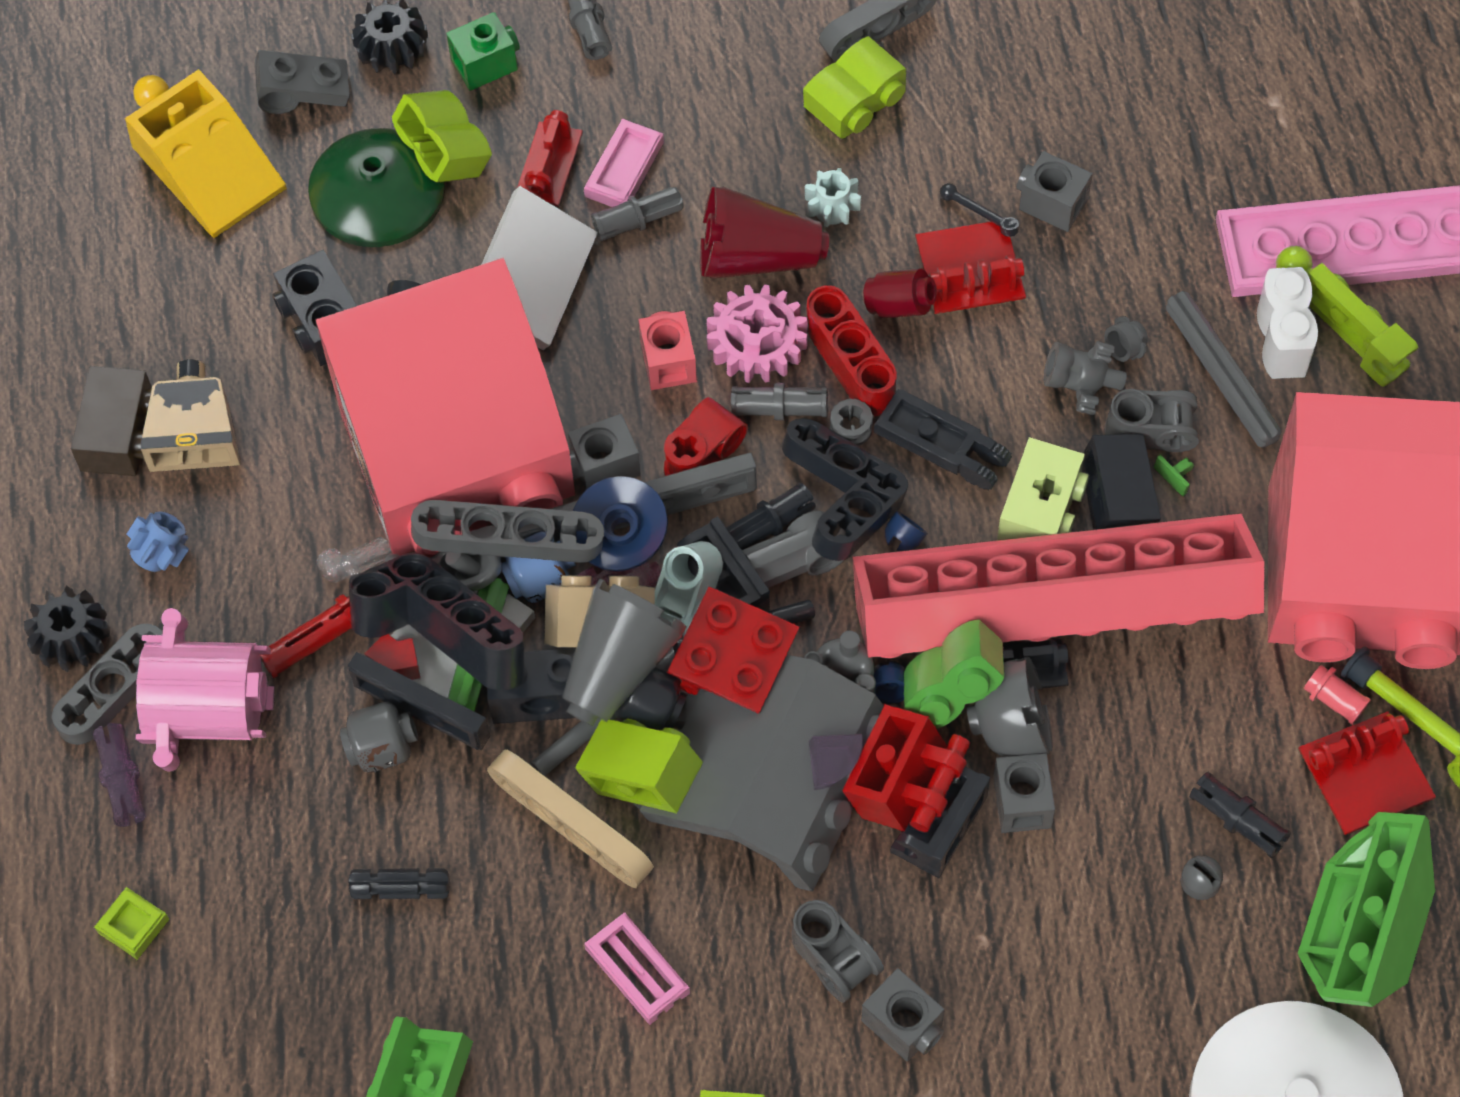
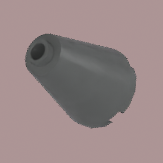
M599 579L591 594L562 699L570 703L566 712L591 726L594 725L597 718L607 722L678 642L687 626L677 618L671 624L668 620L660 617L664 611L663 609L615 584H612L611 588H609L604 580Z

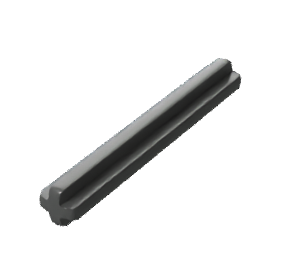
M1186 291L1172 295L1167 300L1166 310L1256 444L1261 448H1265L1277 442L1282 433L1281 428L1191 295Z

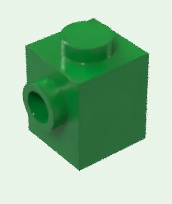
M495 12L446 32L450 59L469 91L518 70L515 52L520 50L519 41L510 25L504 27Z

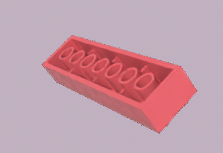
M1242 514L853 557L856 610L868 658L878 656L882 658H896L905 653L922 652L935 647H941L945 638L955 628L966 622L978 619L993 631L1002 642L1020 640L1041 642L1056 636L1074 634L1092 636L1100 631L1118 629L1138 631L1154 625L1171 623L1190 625L1199 620L1216 618L1236 620L1247 615L1264 613V559Z

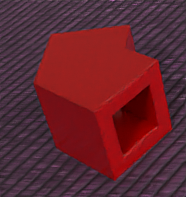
M387 634L381 636L364 653L366 657L411 680L421 678L413 638L397 641Z

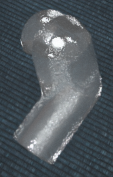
M377 537L343 554L335 548H329L318 556L316 561L317 567L323 571L322 577L326 580L340 582L384 562L385 557L391 554V549L383 537Z

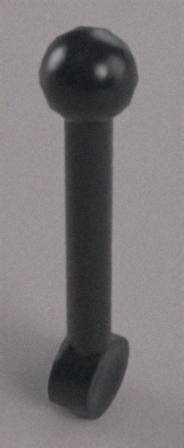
M946 183L940 188L942 199L946 201L954 200L1001 227L1000 231L1004 236L1012 237L1019 232V222L1016 218H1003L960 194L956 186L951 183Z

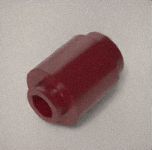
M922 268L878 272L875 277H869L866 280L863 297L867 311L872 315L878 314L881 318L926 315L931 305L935 303L937 289L933 278L929 277Z

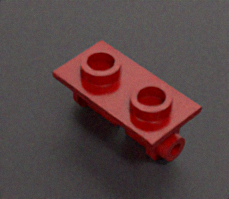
M553 110L550 115L544 118L543 122L538 123L517 188L519 186L525 188L559 207L583 134V130L570 128L568 115L563 111Z

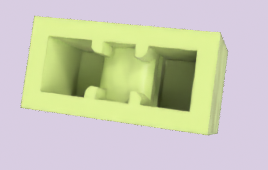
M1029 437L1000 517L997 540L1071 533L1075 515L1068 512L1072 500L1082 501L1089 479V474L1082 472L1085 454ZM1043 496L1049 498L1048 501L1042 500Z

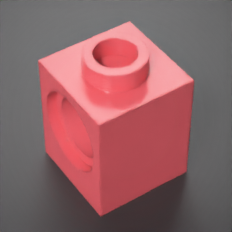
M661 311L649 317L638 319L640 343L650 389L657 390L697 382L696 358L685 311L674 313ZM664 344H672L675 346L671 349L658 348L659 346Z

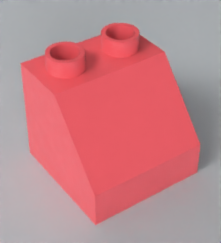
M1296 392L1268 486V643L1294 644V651L1299 657L1313 662L1345 660L1351 657L1356 649H1361L1362 647H1367L1371 650L1395 651L1397 662L1416 669L1444 667L1453 663L1457 655H1460V402Z

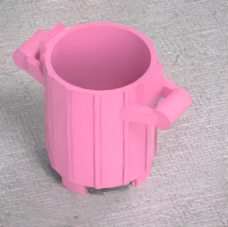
M170 608L165 610L161 617L164 624L162 636L142 635V641H146L139 659L136 683V708L139 729L141 730V734H136V740L142 744H156V751L153 754L154 763L168 772L176 770L180 763L177 755L179 739L252 740L254 738H266V733L263 730H258L261 712L273 710L274 686H267L266 673L262 672L260 654H271L269 646H257L256 643L185 642V630L188 626L186 617L176 609Z

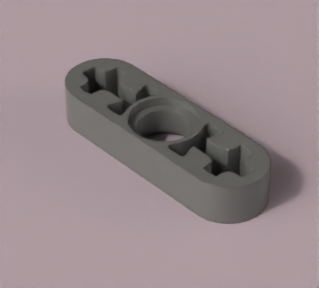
M869 0L829 23L820 34L819 44L834 61H837L846 50L859 40L869 36L877 42L922 17L933 7L936 0Z
M139 624L130 628L58 701L52 712V721L64 741L75 745L91 741L136 696V683L141 656L136 647L140 643H146V641H142V635L162 636L163 632L157 626ZM123 659L127 661L129 666L132 663L134 664V667L136 669V672L134 674L131 673L129 667L124 662H122ZM116 673L125 678L123 687L114 694H104L98 690L99 682L108 674ZM91 694L101 708L97 709L93 702L89 704L86 696ZM72 713L77 716L84 714L87 721L81 726L75 722L70 725L67 718Z

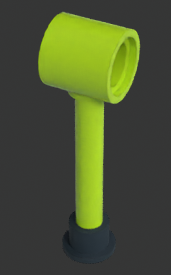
M1362 647L1346 664L1340 674V678L1344 681L1350 678L1362 689L1369 687L1453 753L1456 757L1448 765L1447 769L1453 782L1460 788V733L1382 673V665L1369 656L1370 650L1367 647Z

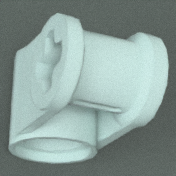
M699 541L672 549L664 559L655 589L654 605L664 610L660 617L668 620L671 624L677 618L687 626L683 636H685L708 587L716 588L722 572V557L714 545L709 542ZM689 555L693 556L698 563L697 576H694L688 569Z

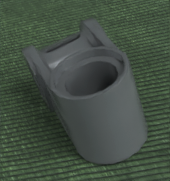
M1122 390L1112 399L1104 428L1105 435L1143 434L1146 449L1164 450L1167 452L1189 451L1199 444L1198 432L1193 428V412L1198 408L1197 397L1193 393L1183 390ZM1121 416L1132 417L1137 422H1128L1122 419Z
M820 900L808 901L802 904L795 912L792 926V944L795 950L816 972L826 989L838 1001L846 1002L851 998L850 991L870 974L877 976L884 970L882 961L873 948L862 937L857 935L837 913L835 908L827 902ZM809 922H819L827 927L829 933L823 938L814 939L808 937L802 928Z

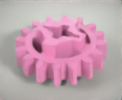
M745 285L743 296L738 297L734 292L729 291L727 292V306L718 302L713 305L714 317L707 318L708 350H713L715 365L727 362L728 376L732 377L740 370L744 372L745 382L750 383L754 374H761L763 381L766 383L770 382L771 371L776 370L783 377L786 376L787 362L799 365L801 362V350L807 349V317L800 316L801 305L799 302L787 305L786 291L783 290L774 297L770 295L769 285H764L760 293H754L750 285Z

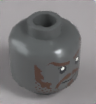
M390 701L353 711L347 717L346 727L340 729L342 745L351 766L359 765L367 773L377 772L405 763L411 756L410 743L418 741L417 729L410 712L401 714L398 707Z

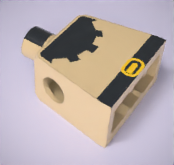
M194 359L180 361L177 364V380L158 381L152 386L141 440V451L150 472L240 465L231 413L222 381L216 377L205 378V364L201 361Z

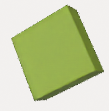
M126 887L94 928L98 934L138 960L169 921V918L165 912Z

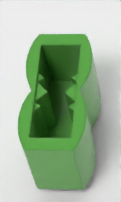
M979 619L966 622L955 628L945 638L941 647L924 651L916 656L904 671V710L929 716L936 729L952 722L963 711L965 704L984 699L1002 683L1004 679L1002 640Z

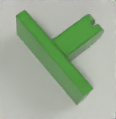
M1161 455L1158 456L1153 468L1182 497L1186 495L1190 484L1183 476L1193 469L1194 464L1188 458H1185L1172 467Z

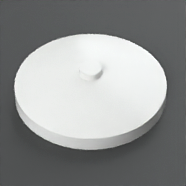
M1281 1001L1248 1009L1229 1020L1213 1035L1202 1051L1193 1072L1189 1097H1403V1092L1398 1074L1385 1050L1368 1031L1354 1020L1321 1005L1301 1001Z

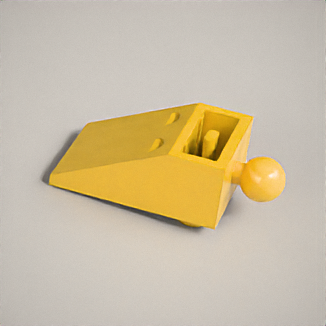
M199 69L170 89L165 80L156 75H147L137 81L134 86L133 95L136 103L141 108L125 118L132 148L213 239L287 189L286 183L229 102Z

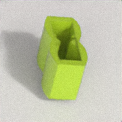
M867 36L853 44L836 63L825 67L803 88L804 107L840 139L849 136L853 132L856 134L860 133L870 124L874 112L879 111L885 106L891 107L902 98L906 90V68Z
M448 90L404 94L392 115V121L399 137L408 147L414 149L420 167L435 182L480 177L492 156L489 143L484 134L477 126L469 122L462 103Z

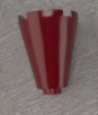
M724 186L712 187L710 189L703 217V223H707L705 238H701L699 264L701 276L717 279L810 269L817 266L819 259H826L829 248V233L822 232L821 222Z

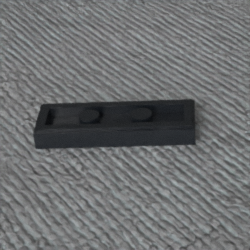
M358 652L355 653L347 667L354 687L383 702L390 701L394 703L400 711L404 713L410 712L412 717L476 750H482L490 738L487 720L480 714Z

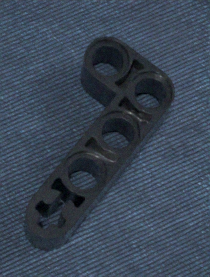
M417 553L404 554L366 570L350 580L351 627L356 634L363 637L376 638L410 625L484 686L500 691L516 688L523 682L525 678L524 639L521 629L431 558Z

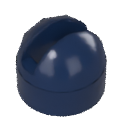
M896 511L885 528L884 537L888 546L896 538L902 541L896 552L915 550L928 533L912 519Z
M890 661L889 665L880 663L875 667L874 678L876 686L874 694L882 703L892 704L904 700V671L906 668L896 661Z

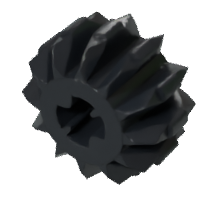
M383 0L382 5L378 7L367 2L366 14H355V28L352 29L353 33L351 34L353 46L356 47L358 58L362 61V64L371 63L376 73L385 67H389L395 75L398 66L405 65L412 69L415 62L414 58L424 57L428 31L427 25L424 24L422 15L417 7L408 8V4L404 0H399L394 5L390 4L388 0Z
M66 585L60 597H55L53 593L46 590L45 600L47 603L44 605L31 604L30 612L33 618L24 621V630L27 636H29L27 645L31 653L39 655L42 664L48 668L58 662L62 670L69 672L73 661L77 660L83 666L88 667L89 658L87 655L90 652L103 654L104 645L101 640L110 637V627L105 621L107 613L103 605L99 604V602L94 603L92 594L87 592L86 589L75 595L73 589Z

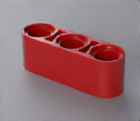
M824 285L817 287L807 298V333L850 399H858L866 403L871 409L873 416H880L896 393L897 371L848 296L835 286ZM824 313H831L835 316L831 318H824L819 315ZM847 348H855L859 350V352L847 353L842 350ZM875 383L880 384L884 387L880 389H871L867 387V385Z

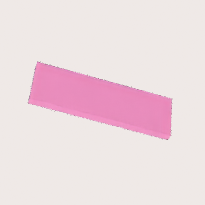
M1460 185L1218 210L1216 215V224L1232 297L1261 294L1267 271L1270 268H1276L1277 256L1284 248L1291 245L1301 246L1309 252L1312 257V269L1323 263L1333 274L1340 275L1348 285L1460 273Z

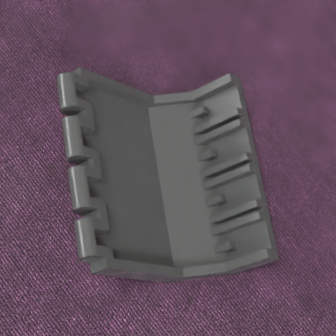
M790 655L786 656L759 714L704 689H700L697 695L688 693L675 726L682 729L677 731L689 738L691 742L690 747L703 761L700 770L677 814L635 803L632 804L640 809V812L649 822L737 841L775 862L796 888L813 892L821 874L829 864L830 855L842 830L847 827L850 821L851 812L854 807L842 790L884 705L876 694L813 659Z

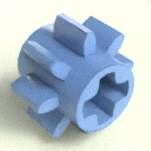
M166 512L150 513L146 520L138 516L127 532V535L131 538L127 545L131 549V558L136 564L148 571H165L169 564L178 567L189 550L184 545L188 539V536L185 535L184 525L176 517Z

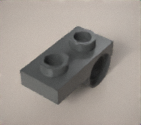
M258 50L255 58L258 106L263 111L272 114H283L295 109L299 102L346 106L349 98L347 60Z

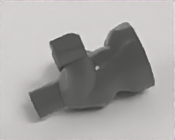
M1096 341L1094 347L1085 352L1072 349L1060 342H1054L1047 357L1043 380L1046 387H1063L1076 391V411L1095 415L1096 410L1094 408L1095 405L1099 404V398L1094 395L1103 386L1122 390L1126 382L1127 373L1108 367V363L1112 361V358H1110L1111 353L1115 351L1114 345Z
M845 631L840 638L830 640L824 643L817 651H810L804 656V658L813 659L870 692L875 693V665L872 657L868 658L866 647L860 642V637L856 632Z

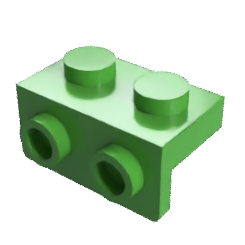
M395 1017L390 1033L384 1042L383 1053L366 1097H455L473 1041L463 1033L423 1029L406 1017Z

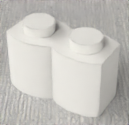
M1302 267L1270 268L1265 277L1257 308V319L1259 327L1266 337L1262 350L1263 363L1272 379L1305 377L1316 346L1318 328L1316 320L1309 310L1312 286L1309 276Z

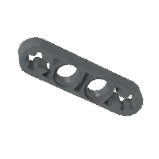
M427 500L418 504L411 515V536L414 542L421 548L431 551L581 563L595 559L601 553L603 547V524L593 514L586 512ZM429 519L439 520L437 532L427 531ZM455 520H461L460 535H454ZM485 520L491 522L497 531L488 538H478L471 534L469 527L476 521ZM534 524L543 528L546 536L538 542H528L520 537L518 531L525 525ZM555 528H561L560 543H553ZM577 531L587 532L586 544L576 543Z

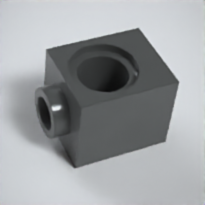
M1043 151L1035 165L1027 164L1019 177L1016 187L1017 190L1021 191L1019 210L1069 232L1089 199L1093 173ZM1047 188H1052V189H1056V190H1058V191H1049V190H1046V189H1047Z
M622 414L568 432L573 480L581 478L585 490L607 478L622 476L634 478L641 475L639 452ZM597 452H605L610 454L609 456L603 459H594L590 457L591 455Z
M1047 753L996 758L993 779L1001 833L1051 829L1055 805ZM1018 782L1030 784L1035 789V792L1029 795H1021L1016 793L1011 786Z
M897 968L862 1004L861 1021L908 1062L918 1051L923 1055L927 1054L941 1039L944 1030L940 1027L943 1024L945 1009ZM909 1010L918 1015L920 1022L912 1027H903L894 1021L893 1016L899 1011Z

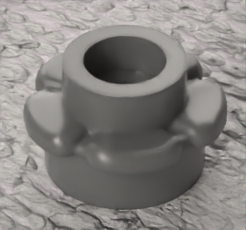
M1126 316L1118 317L1114 321L1115 325L1107 328L1104 335L1105 343L1115 346V351L1111 355L1121 362L1142 358L1146 353V344L1148 342L1145 328L1138 321L1130 322V319Z

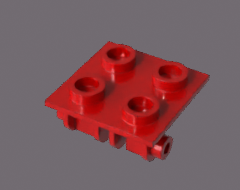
M985 222L915 234L923 269L929 277L933 278L936 284L937 297L933 304L935 314L1026 299L1021 279L1024 276L1023 261L1021 258L1016 259L1011 238L1001 233L1000 226L993 222Z
M709 586L667 673L682 679L681 689L689 694L697 695L700 689H704L759 714L800 627Z
M1387 711L1298 748L1344 835L1369 826L1368 821L1377 812L1401 813L1436 798L1403 738V735L1409 733V728L1402 715L1394 717Z

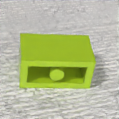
M609 719L607 722L602 720L599 722L575 769L598 795L677 814L703 761L690 747L691 742L689 738L675 729L664 728L663 731L647 728L632 719H626L623 722Z

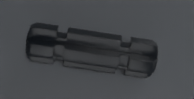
M420 868L378 869V873H371V869H353L349 876V892L354 899H372L373 894H379V899H420L421 894H427V899H444L448 897L450 889L449 873L444 868H427L426 873H420Z

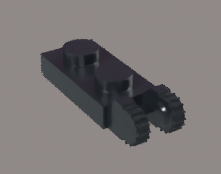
M902 389L896 391L874 425V433L955 475L960 473L967 482L988 491L994 487L998 480L997 476L987 466H983L981 463L969 458L973 450L981 459L1002 468L1006 467L1012 458V453L1009 452L1006 446L981 434L979 428Z

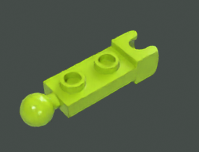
M1291 245L1279 253L1276 259V268L1302 267L1306 271L1312 286V298L1309 307L1363 358L1360 367L1382 387L1387 386L1410 367V362L1406 357L1414 353L1419 347L1416 341L1397 323L1389 327L1383 322L1381 315L1375 308L1366 305L1350 290L1349 285L1340 275L1333 274L1323 263L1312 269V257L1301 246Z

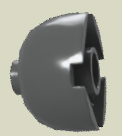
M1030 657L1004 662V679L1000 686L984 699L975 702V705L967 706L968 721L973 735L982 734L988 747L1002 757L1050 754L1049 751H1052L1053 748L1047 705H1042L1038 692L1039 689H1042Z

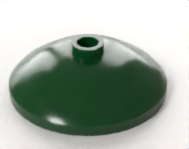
M371 128L356 131L340 138L320 155L310 174L308 193L316 219L331 235L356 246L384 247L398 244L414 237L432 222L443 203L445 181L435 182L424 173L417 161L414 149L408 147L401 140L396 129ZM379 168L377 171L368 172L369 169Z

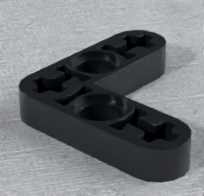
M801 418L789 423L782 442V451L785 456L845 493L819 518L812 537V546L824 558L835 561L846 560L900 509L908 489V480L905 475L894 467L816 421ZM834 462H846L852 465L855 469H844L842 467L837 466ZM850 508L864 510L871 517L858 516L852 513ZM841 528H842L844 531H846V532H845V535H842V534L837 535V534L840 532V529H841Z

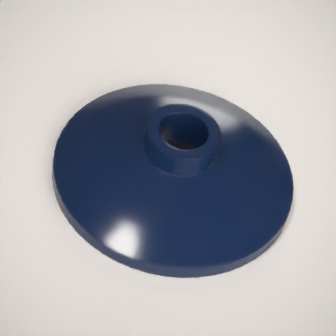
M622 476L601 480L589 487L580 496L573 511L593 514L603 524L604 540L601 553L595 559L589 561L590 564L600 569L626 571L639 567L658 552L666 537L668 517L662 499L651 486L635 478ZM620 523H628L630 525L629 532L624 536L614 534L615 527ZM577 531L576 543L586 544L587 532Z

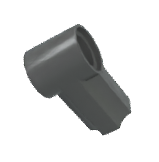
M813 511L792 522L787 532L742 550L767 588L805 572L813 576L827 573L844 561L824 558L812 546V537L816 524L825 512Z

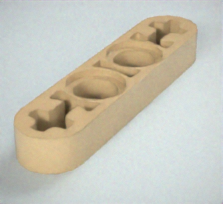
M503 750L487 768L491 778L505 792L625 884L637 888L653 870L652 862L638 847L513 752Z

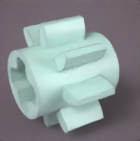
M841 168L824 173L820 170L817 171L816 185H805V200L809 201L807 215L809 217L817 215L824 222V227L841 222L846 225L849 224L850 210L860 211L861 196L857 194L858 179L853 178L849 180L842 173Z

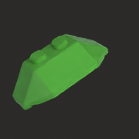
M1377 812L1368 821L1369 826L1353 836L1326 863L1298 951L1300 960L1324 1001L1373 1007L1408 983L1435 893L1429 820L1425 815Z

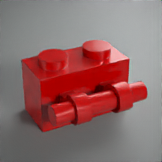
M885 704L842 791L862 819L904 832L910 822V825L915 829L928 832L934 818L941 817L948 803L945 796L953 779L961 776L967 764L964 756L970 746V742L960 735L953 734L948 745H946L929 716Z

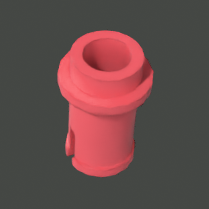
M1320 665L1304 687L1311 694L1309 699L1315 701L1317 698L1353 725L1369 705L1371 699L1365 697L1336 676L1335 672L1337 669L1331 667L1328 670Z

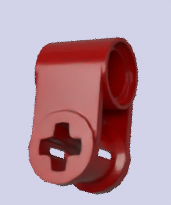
M707 397L703 399L693 409L689 417L666 438L664 443V455L666 458L664 462V475L668 476L724 460L733 454L743 442L748 431V425L713 398Z

